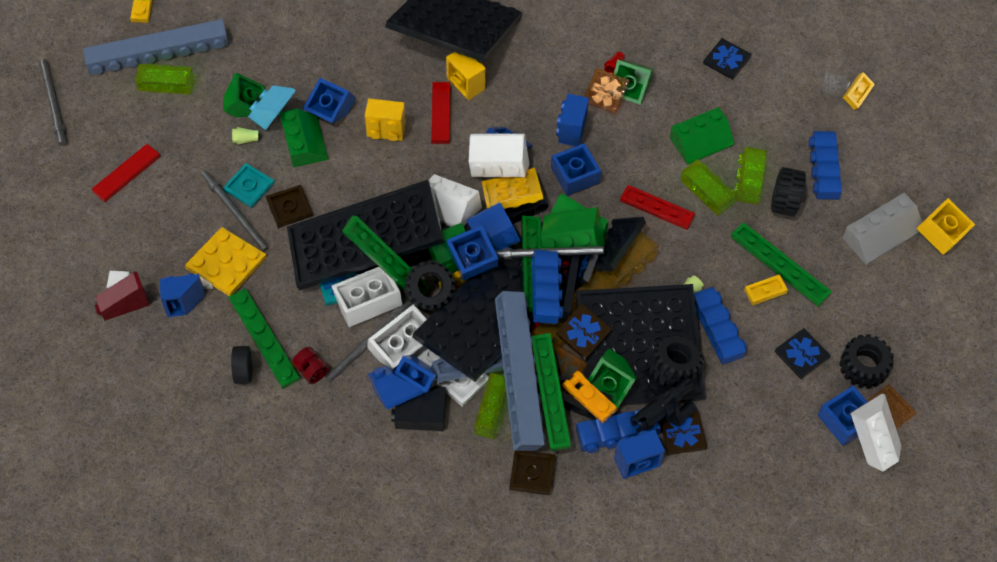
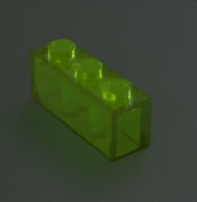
M139 64L135 77L138 91L191 95L194 82L192 67Z
M745 146L744 152L739 154L738 164H741V168H737L735 178L739 179V182L735 183L733 194H737L736 201L758 205L767 150Z
M697 159L682 170L680 181L714 214L719 216L734 205L736 198L734 191L727 187L720 177L715 176L706 164Z
M490 372L474 424V435L494 440L507 396L505 377L503 375Z

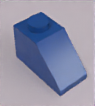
M413 355L402 356L394 372L425 393H428L437 376L428 364Z

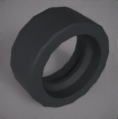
M234 346L231 354L234 384L251 383L253 368L250 346Z

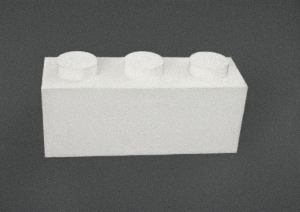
M525 134L470 135L469 166L472 177L526 176L530 164Z
M435 174L429 179L440 223L450 227L462 223L464 227L468 223L467 219L474 216L482 208L478 190Z
M380 267L332 285V290L341 313L349 327L402 306L400 290L394 280Z
M412 305L370 337L367 348L379 362L394 370L402 356L413 355L423 347L422 344L412 338V335L427 319Z
M881 394L850 414L867 463L878 470L885 471L899 462L902 445L886 396Z

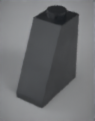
M446 387L428 391V393H423L397 405L396 409L391 412V422L395 423V429L443 431Z

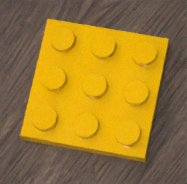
M535 168L528 169L525 177H495L482 181L487 208L499 202L504 209L516 208L522 204L536 203L543 199Z
M221 227L185 264V268L193 274H199L201 278L211 283L213 287L231 296L254 273L267 256L264 252Z

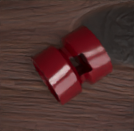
M312 347L303 348L292 360V365L298 372L302 373V376L309 384L317 383L329 371V366L323 359L319 358V355Z

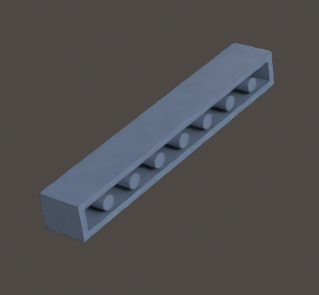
M223 19L87 47L83 48L88 72L92 75L111 70L116 71L125 67H135L144 63H153L163 59L168 60L181 55L187 56L191 53L205 52L214 48H223L224 46H229Z
M502 291L495 298L513 450L536 451L544 446L545 434L542 430L543 417L539 408L540 395L537 392V375L534 370L535 357L532 354V337L529 332L528 304L524 292Z

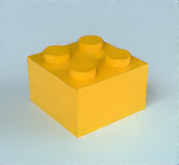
M456 52L446 57L447 79L467 100L472 99L485 90L486 69L481 62Z
M368 98L365 112L367 137L403 141L406 126L405 103Z
M947 198L916 229L944 255L976 224Z

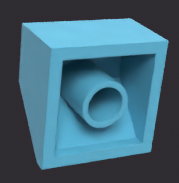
M272 86L269 91L265 89L259 96L260 102L255 101L250 107L252 112L248 117L266 130L296 90L281 86Z

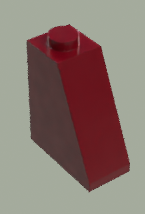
M136 271L95 296L98 304L94 305L98 316L102 315L104 321L149 306V302Z

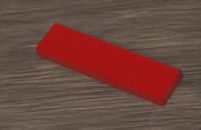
M432 82L431 144H449L450 82Z
M144 145L92 188V192L102 201L107 202L159 159L160 154L150 145Z
M627 185L620 197V202L688 230L695 217L694 212L630 185Z

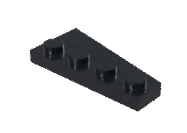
M644 217L612 219V228H609L607 233L609 237L604 240V254H599L595 264L598 272H611L617 268V265L646 224Z

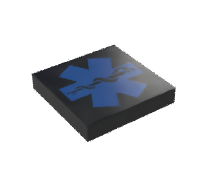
M721 38L704 59L703 64L733 80L749 61L752 54Z
M599 254L580 256L574 291L589 282Z
M805 328L778 346L774 351L801 380L831 357Z

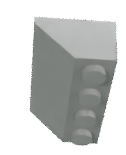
M903 193L847 226L842 238L859 258L868 265L920 233L916 228L922 223L917 205Z

